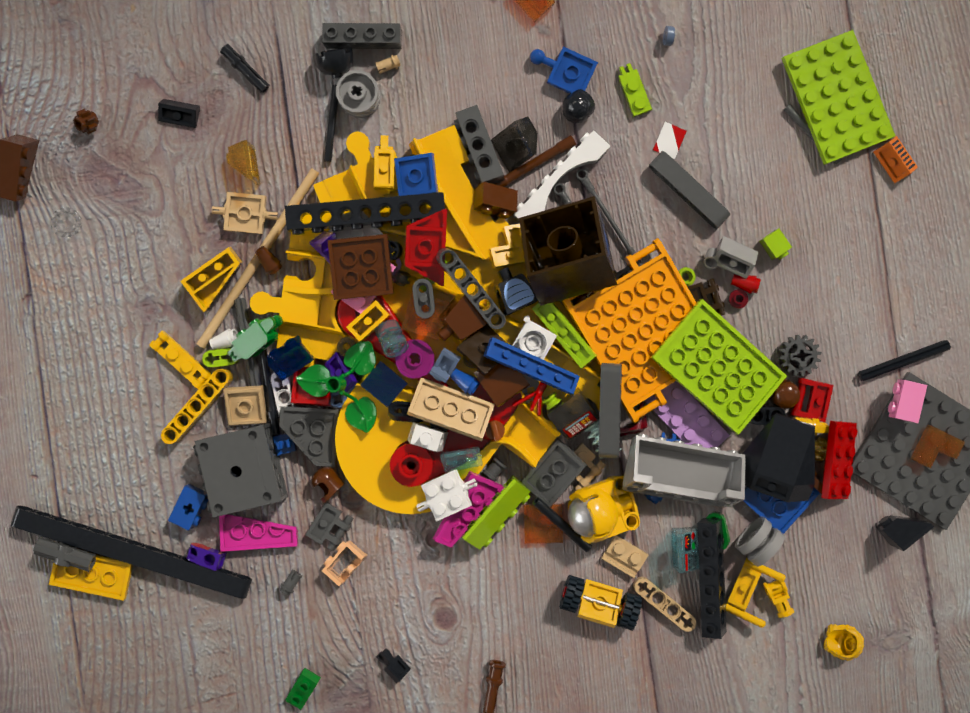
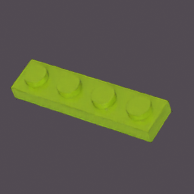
M538 302L532 308L550 332L557 335L556 339L581 369L597 357L596 353L554 303L540 306Z

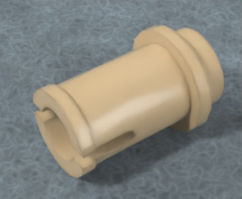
M393 54L390 58L375 62L379 74L394 68L397 70L401 66L398 56H393Z

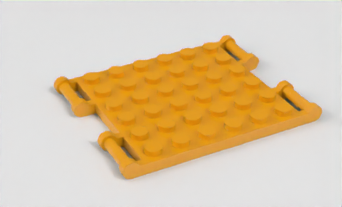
M658 238L637 253L629 254L624 258L632 271L619 278L617 285L600 291H594L593 295L574 306L571 300L578 296L561 301L586 343L596 353L597 357L595 359L600 367L602 363L622 364L621 403L634 424L639 421V418L650 411L667 404L660 390L676 380L650 357L697 303ZM655 250L658 251V256L641 266L637 265L636 262ZM655 395L656 399L635 412L634 406Z

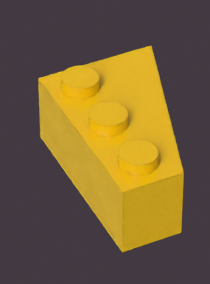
M228 247L182 279L181 283L201 310L206 312L239 268L242 261L232 247Z

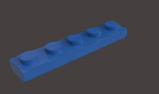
M491 337L484 353V357L569 395L575 392L579 375L499 339Z

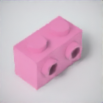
M897 379V383L893 386V400L888 406L889 417L919 423L927 385Z

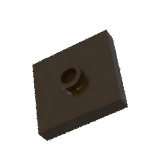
M488 324L468 336L456 349L484 376L498 364L484 357L490 338L494 337L507 343Z

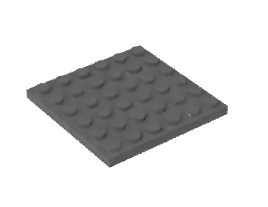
M907 372L902 380L927 385L919 423L889 417L888 406L893 400V394L854 456L852 463L853 473L937 526L947 530L970 494V409L912 373Z

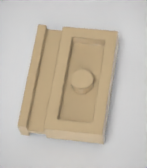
M615 535L601 558L635 578V575L647 559L648 553L620 536Z

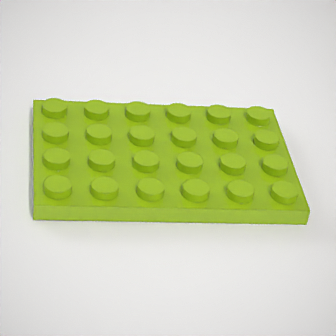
M853 30L781 58L824 165L895 137Z
M699 299L650 357L737 435L741 433L787 377L784 372L703 299Z

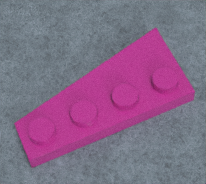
M469 471L464 483L473 478L476 480L474 483H477L476 487L468 490V497L472 506L444 518L433 539L452 548L467 531L468 525L480 516L479 513L486 505L488 506L493 501L492 498L497 492L500 493L504 487L499 483Z
M229 514L219 516L220 552L298 546V529L296 526Z

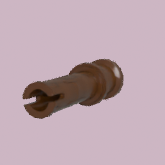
M489 661L490 670L489 675L486 676L488 685L482 713H494L498 689L503 683V668H506V663L503 661Z

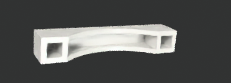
M594 130L591 134L587 132L580 139L581 144L577 148L574 146L566 154L568 158L564 162L560 160L553 168L555 172L551 176L547 174L540 182L542 186L538 190L534 188L528 194L529 200L525 204L521 202L517 206L514 218L519 222L521 217L545 211L547 198L555 184L565 174L575 168L595 164L609 150L610 145Z

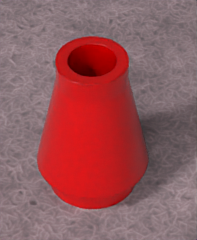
M734 274L731 285L750 294H757L761 279L753 275H749L746 279Z

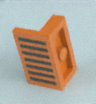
M897 136L873 152L894 184L918 168Z

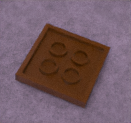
M388 234L327 240L334 300L394 294Z

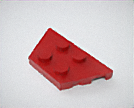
M447 209L440 210L406 226L405 266L440 286H444V269L438 263L436 255L440 249L446 248ZM444 254L443 257H442V261H443L444 263H445V254Z

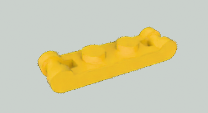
M161 330L158 334L159 337L156 340H152L149 346L187 378L195 388L199 389L211 376V373L170 335ZM164 341L169 344L165 349L161 346ZM199 371L201 376L197 379L194 375Z

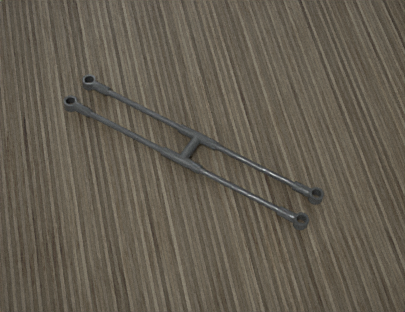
M579 169L576 173L577 179L582 181L592 196H595L599 207L626 247L628 255L635 254V250L629 245L595 192V188L588 178V172L585 169ZM584 172L586 176L580 178L578 174ZM561 183L554 186V193L562 199L564 204L572 203L565 192V186ZM558 186L563 188V191L560 193L556 191ZM641 259L636 262L638 266L643 265ZM627 266L619 272L615 270L616 280L631 272V268Z

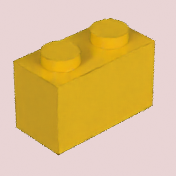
M375 300L346 328L359 342H363L391 315Z

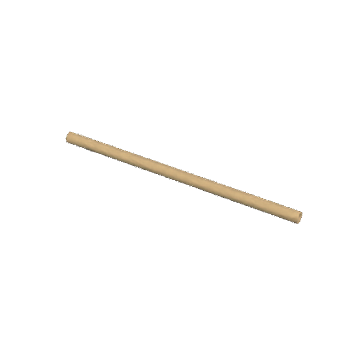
M313 168L310 169L287 206L300 204L318 177L319 172ZM285 209L261 244V246H265L268 250H270L286 225ZM256 254L196 343L198 346L205 349L209 340L213 337L234 305L235 299H238L257 270L260 261Z

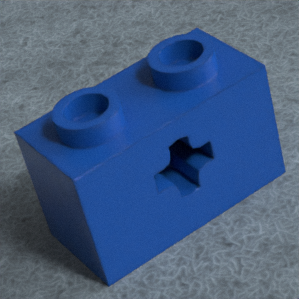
M191 484L185 485L168 521L188 531L197 527L202 518L200 517L201 511L207 508V502H209L207 494L202 489ZM190 504H192L193 511L191 512L189 511L190 507L188 506Z

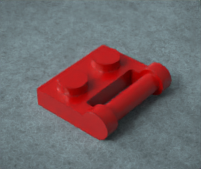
M798 377L797 383H799L800 399L796 406L791 409L790 415L809 419L816 418L821 422H826L834 385ZM809 385L812 387L806 412H803L801 408L806 386Z

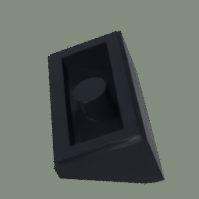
M162 99L158 103V121L191 128L197 127L200 112L199 105Z

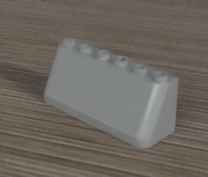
M637 434L631 441L622 489L628 492L717 507H731L745 500V454H739L736 450L722 451L718 447L705 448L701 444L688 445L679 440L671 442L666 441V438L663 437L649 438L648 435Z

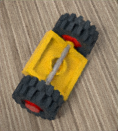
M569 575L563 588L559 607L575 613L579 607L577 614L579 618L615 628L617 625L618 627L633 631L641 612L642 597L626 592L623 600H621L623 592L621 589Z

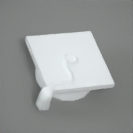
M525 316L523 319L525 324L512 346L544 360L557 335L532 322L529 316Z

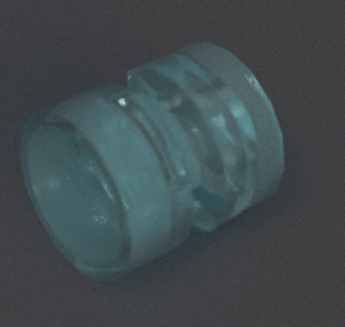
M388 320L376 327L375 334L381 343L386 357H397L407 351L409 344L405 335H403L399 322Z

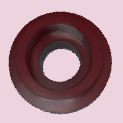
M734 290L729 295V303L734 308H743L748 303V295L744 290ZM737 295L742 297L741 302L736 301Z

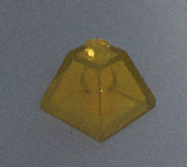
M247 140L228 147L229 153H226L228 164H231V167L254 184L261 185L255 147Z

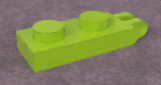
M629 63L626 64L627 73L623 66L619 67L621 75L618 78L634 118L651 111L652 107L637 69L633 70Z

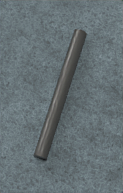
M790 104L783 110L814 141L807 122ZM842 159L833 162L837 165Z

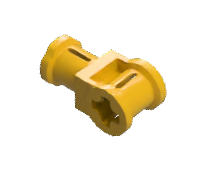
M775 580L770 583H763V588L768 598L777 608L778 618L792 615L794 609L790 607L787 600L790 597L785 582Z

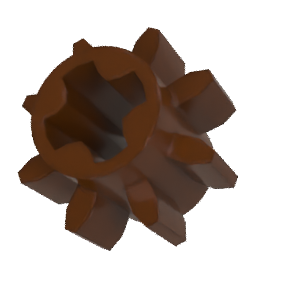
M85 109L76 112L77 116L73 120L76 129L82 133L87 132V134L95 132V127H98L99 124L97 115Z

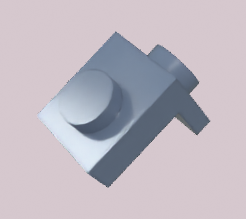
M443 348L429 374L436 380L446 383L461 357Z

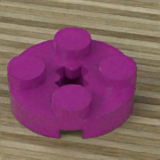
M422 340L406 341L396 351L395 360L397 368L401 374L408 378H421L427 375L434 366V352ZM419 354L420 362L412 364V359L409 358L410 355Z

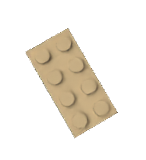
M420 378L407 415L482 441L495 404Z

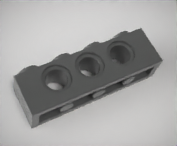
M322 23V43L326 49H347L349 47H352V49H402V29L400 23Z
M474 105L456 112L457 119L454 120L457 131L461 130L463 134L461 141L464 148L468 147L470 153L467 155L469 163L476 168L474 176L477 184L480 182L495 184L505 180L478 106ZM469 127H475L476 131L473 133L467 132V129ZM476 144L483 145L481 150L473 149ZM484 161L490 163L487 168H482L480 164Z

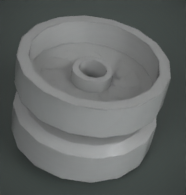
M352 70L345 73L339 79L336 86L338 102L348 115L355 118H365L372 115L378 109L381 93L375 79L369 73L362 70Z
M761 516L744 529L735 543V548L744 555L748 554V560L758 567L769 561L777 553L785 540V535L779 529L772 528V523Z

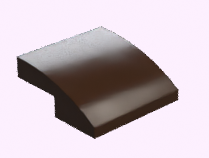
M500 363L485 376L478 370L474 372V375L497 407H500L530 386L522 373Z

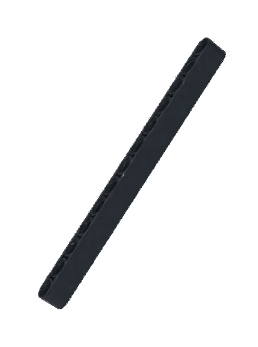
M16 506L10 524L12 527L241 599L247 598L252 578L223 568L214 571L187 560L185 556L26 506Z

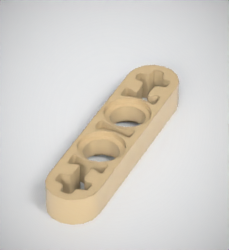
M646 577L635 579L633 586L641 597L682 630L689 632L695 629L696 619L691 613ZM640 582H646V587L651 590L648 597L646 596L648 594L643 588L639 590L638 584ZM655 593L662 594L663 599L661 602H653L652 597ZM670 605L677 606L676 614H668L667 608ZM680 615L687 620L691 618V625L686 624L684 626L685 623L679 618Z

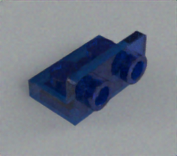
M299 335L288 339L283 346L273 349L267 356L268 366L282 381L314 360L312 354L302 344Z

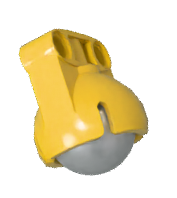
M609 476L603 481L578 489L569 496L568 520L573 530L581 535L583 541L597 543L639 527V513L633 492L622 489L624 476Z

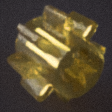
M818 437V439H815V461L822 462L826 458L827 439Z

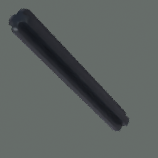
M943 340L859 371L858 375L861 381H866L950 350L951 346L948 340Z

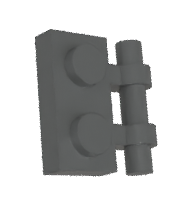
M326 502L307 531L306 536L321 545L325 539L329 540L330 543L327 548L334 551L337 545L341 544L345 532L351 528L350 524L354 518L347 515L344 520H341L339 516L343 511ZM336 524L337 526H339V529L337 530L336 534L333 535L330 533V531Z

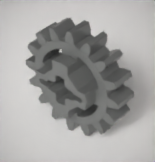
M795 335V340L792 337H788L789 343L782 342L784 349L778 350L782 353V356H779L778 359H783L780 366H787L785 372L792 371L793 376H797L798 372L800 376H805V372L811 374V368H818L815 363L821 362L817 355H821L822 352L816 350L819 344L813 345L814 339L807 340V335H803L802 338L800 335ZM805 345H807L811 351L807 350L805 348ZM799 353L807 354L800 358L793 357ZM789 360L795 363V367L791 365Z

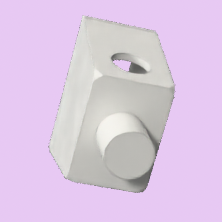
M413 422L407 440L410 444L439 452L443 451L448 432Z

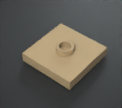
M263 385L224 388L228 426L267 423Z

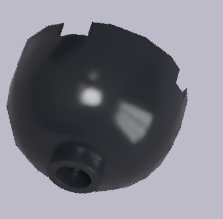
M352 47L347 48L348 52L340 48L322 51L321 56L317 52L314 53L317 68L323 74L331 75L332 79L341 78L343 73L349 71L352 67Z

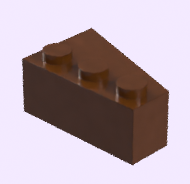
M18 134L0 139V198L16 202L26 197L40 140Z

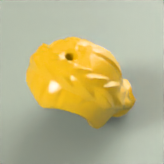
M844 624L828 625L827 637L824 640V649L827 652L831 653L834 657L847 661L857 658L862 653L864 638L855 627Z

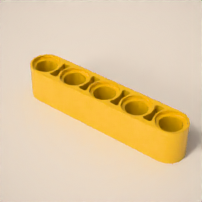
M217 369L211 374L163 429L161 439L164 443L173 444L182 440L223 393L224 388L231 384L233 374L230 370ZM221 372L225 373L227 377L224 383L219 380ZM209 386L214 390L212 397H209L206 393V389ZM196 401L201 404L200 411L194 409ZM182 416H186L188 418V424L186 426L183 425L181 422ZM170 430H173L176 434L174 440L169 437Z

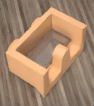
M351 540L346 543L343 541L336 548L337 554L334 557L330 556L324 562L325 568L322 572L338 586L344 584L368 556Z

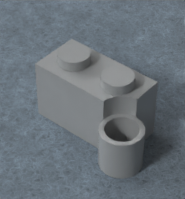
M723 236L717 248L707 250L704 265L709 269H715L719 266L747 279L756 265L758 251Z

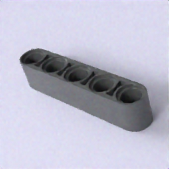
M661 151L649 164V168L713 228L718 229L730 216V212L666 152Z
M448 248L440 249L436 255L440 266L463 295L469 299L487 324L493 329L502 328L506 322L504 314L458 255ZM449 252L451 260L448 263H444L442 257L445 253ZM458 268L463 269V276L461 278H455L454 273ZM470 284H474L475 291L468 294L467 287ZM486 299L487 306L480 309L479 302ZM498 314V322L492 324V316Z
M601 364L600 458L619 459L622 364Z

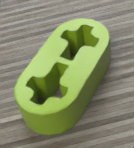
M231 348L209 350L202 356V361L207 367L229 366L237 364L239 361L234 362L232 360L231 362L230 359L223 358V356L229 355L228 352ZM211 353L214 357L219 356V360H214L213 364L207 360Z

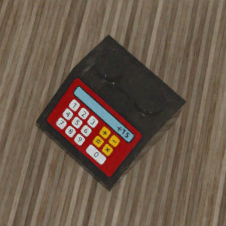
M579 388L575 389L574 394H568L557 405L547 410V416L558 431L569 441L599 421V415Z

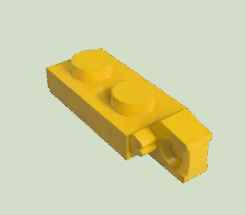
M381 135L380 146H375L374 189L393 190L394 150L393 147H388V136Z

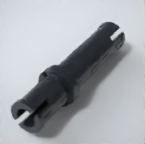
M229 44L222 47L220 53L229 60L231 66L240 71L263 94L270 85Z

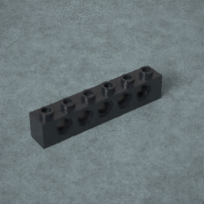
M703 518L697 523L702 637L722 639L727 632L722 519Z

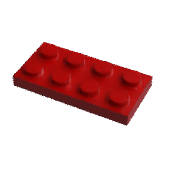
M830 421L821 498L849 499L851 493L850 482L853 474L852 463L855 455V438L858 433L857 423Z

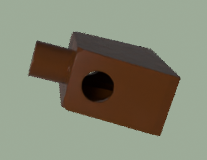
M457 294L439 316V320L443 323L444 327L437 334L443 341H446L451 335L455 339L463 340L485 326L487 322L465 295Z

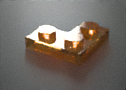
M927 425L911 460L931 468L938 452L957 459L965 442L931 425Z

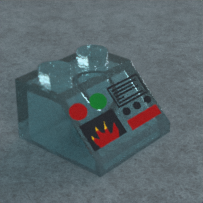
M695 527L672 528L673 567L678 573L699 569L698 533Z

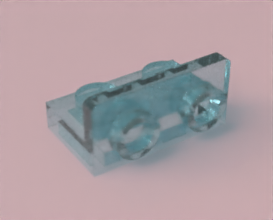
M480 446L440 454L444 472L483 465Z

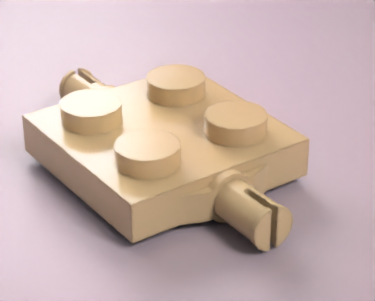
M227 192L224 207L212 206V214L223 215L224 231L263 235L266 219L278 220V212H267V196Z

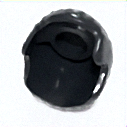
M580 89L570 93L562 104L564 117L572 123L586 121L595 110L593 98L589 93Z

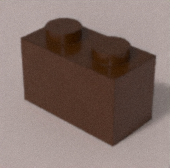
M482 182L475 188L474 210L481 211L482 214H492L499 218L507 219L517 212L518 190Z

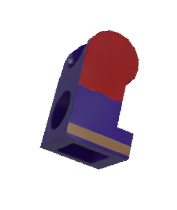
M191 543L186 559L197 565L217 571L223 567L227 552H220V550L203 544Z

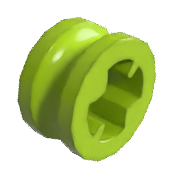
M556 392L550 394L542 401L543 404L547 405V410L561 401V398H557Z

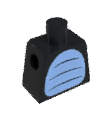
M508 267L498 272L502 282L494 288L500 310L505 317L538 301L530 283L522 273L513 277Z

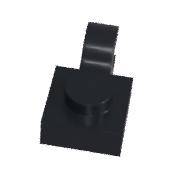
M384 649L383 652L381 651L376 656L381 663L387 665L383 670L395 683L400 682L411 669L399 655L393 657L388 649Z

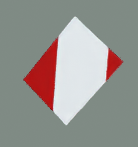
M665 122L653 150L659 153L664 151L675 159L687 131Z

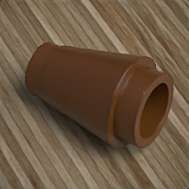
M261 246L255 251L266 273L268 272L270 275H273L282 268L281 260L265 248V246Z

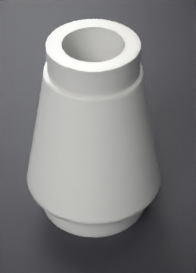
M227 329L209 340L211 348L215 350L233 347L231 342L237 338L236 334L238 332L235 329Z

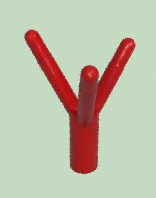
M540 382L536 391L512 404V407L514 408L535 396L529 410L533 411L537 404V415L540 416L542 394L547 384Z

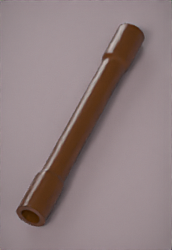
M571 135L556 143L555 146L504 175L505 180L495 183V185L507 187L513 181L558 154H562L576 145L574 138Z

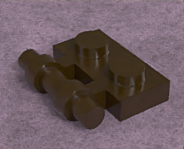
M714 278L706 280L709 287L704 289L702 282L688 286L696 302L699 299H703L709 304L707 294L711 293L714 304L710 306L721 316L725 315L723 308L725 305L723 301L721 302L718 293L719 287L715 284Z

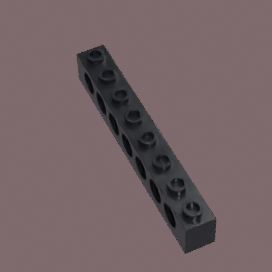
M444 193L285 206L286 228L293 235L304 234V231L312 230V233H323L324 229L343 231L344 227H351L352 230L363 229V226L371 225V228H381L383 224L391 223V226H402L403 222L413 223L445 209ZM424 204L431 207L430 212L427 214L420 212V207ZM404 206L410 207V214L402 215L400 213L401 208ZM384 208L391 209L390 216L382 217L381 210ZM370 210V218H361L362 211ZM345 211H349L352 214L348 221L342 220V214ZM325 213H330L332 215L331 220L327 223L323 222L322 216ZM305 215L312 216V221L309 224H303L302 222Z

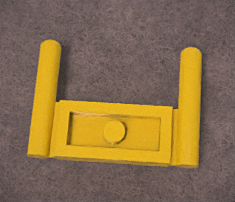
M746 558L726 604V611L763 628L766 625L764 620L745 612L761 573L781 582L785 581L786 576L764 565L757 567Z

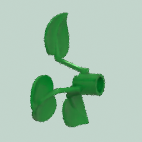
M363 341L353 345L345 353L344 363L347 367L351 368L348 372L340 376L330 377L329 370L325 366L317 364L307 368L301 375L296 377V381L302 389L315 397H323L330 391L339 392L340 395L352 399L355 403H350L347 406L345 412L346 419L350 425L367 433L373 428L377 417L374 402L368 397H362L357 400L356 397L344 391L347 385L345 377L352 374L354 370L359 375H366L372 372L375 367L376 356L373 345L369 341Z

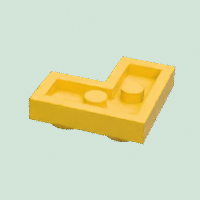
M520 224L504 226L502 231L506 246L490 248L488 250L493 269L525 263Z

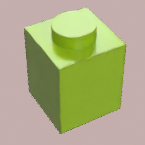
M779 228L759 241L771 260L776 258L781 260L789 254L788 250L792 248Z

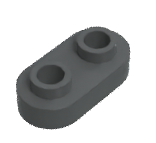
M418 279L412 288L415 312L419 317L427 319L433 316L435 312L433 287L428 280ZM422 285L426 286L427 288L426 292L421 293L419 291V288ZM424 305L429 307V311L426 313L422 311V306Z

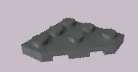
M280 406L279 426L315 466L335 467V431L339 409Z

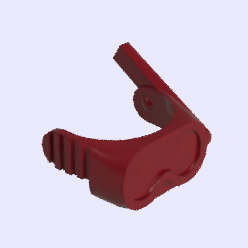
M643 401L639 403L638 410L644 407ZM646 415L642 416L634 427L629 429L620 428V437L637 434L648 427Z

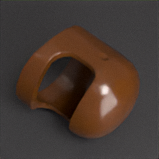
M785 378L784 382L769 397V400L777 407L789 409L796 406L799 402L800 390L794 383Z
M331 467L319 469L311 478V486L313 488L319 486L324 491V497L320 499L323 504L345 484Z

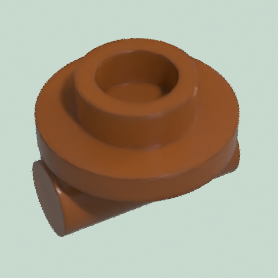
M493 420L488 423L485 433L491 440L498 441L503 437L505 428L500 421Z

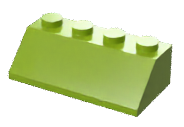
M514 475L503 485L502 491L500 493L497 492L492 498L493 501L482 509L479 513L480 516L468 525L467 531L462 535L465 541L479 550L483 546L486 548L492 542V535L495 532L499 533L505 527L504 522L508 517L512 519L518 512L516 508L520 503L524 505L530 498L529 493L531 491Z

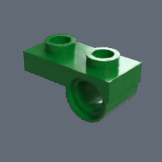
M304 668L285 701L302 710L321 677Z

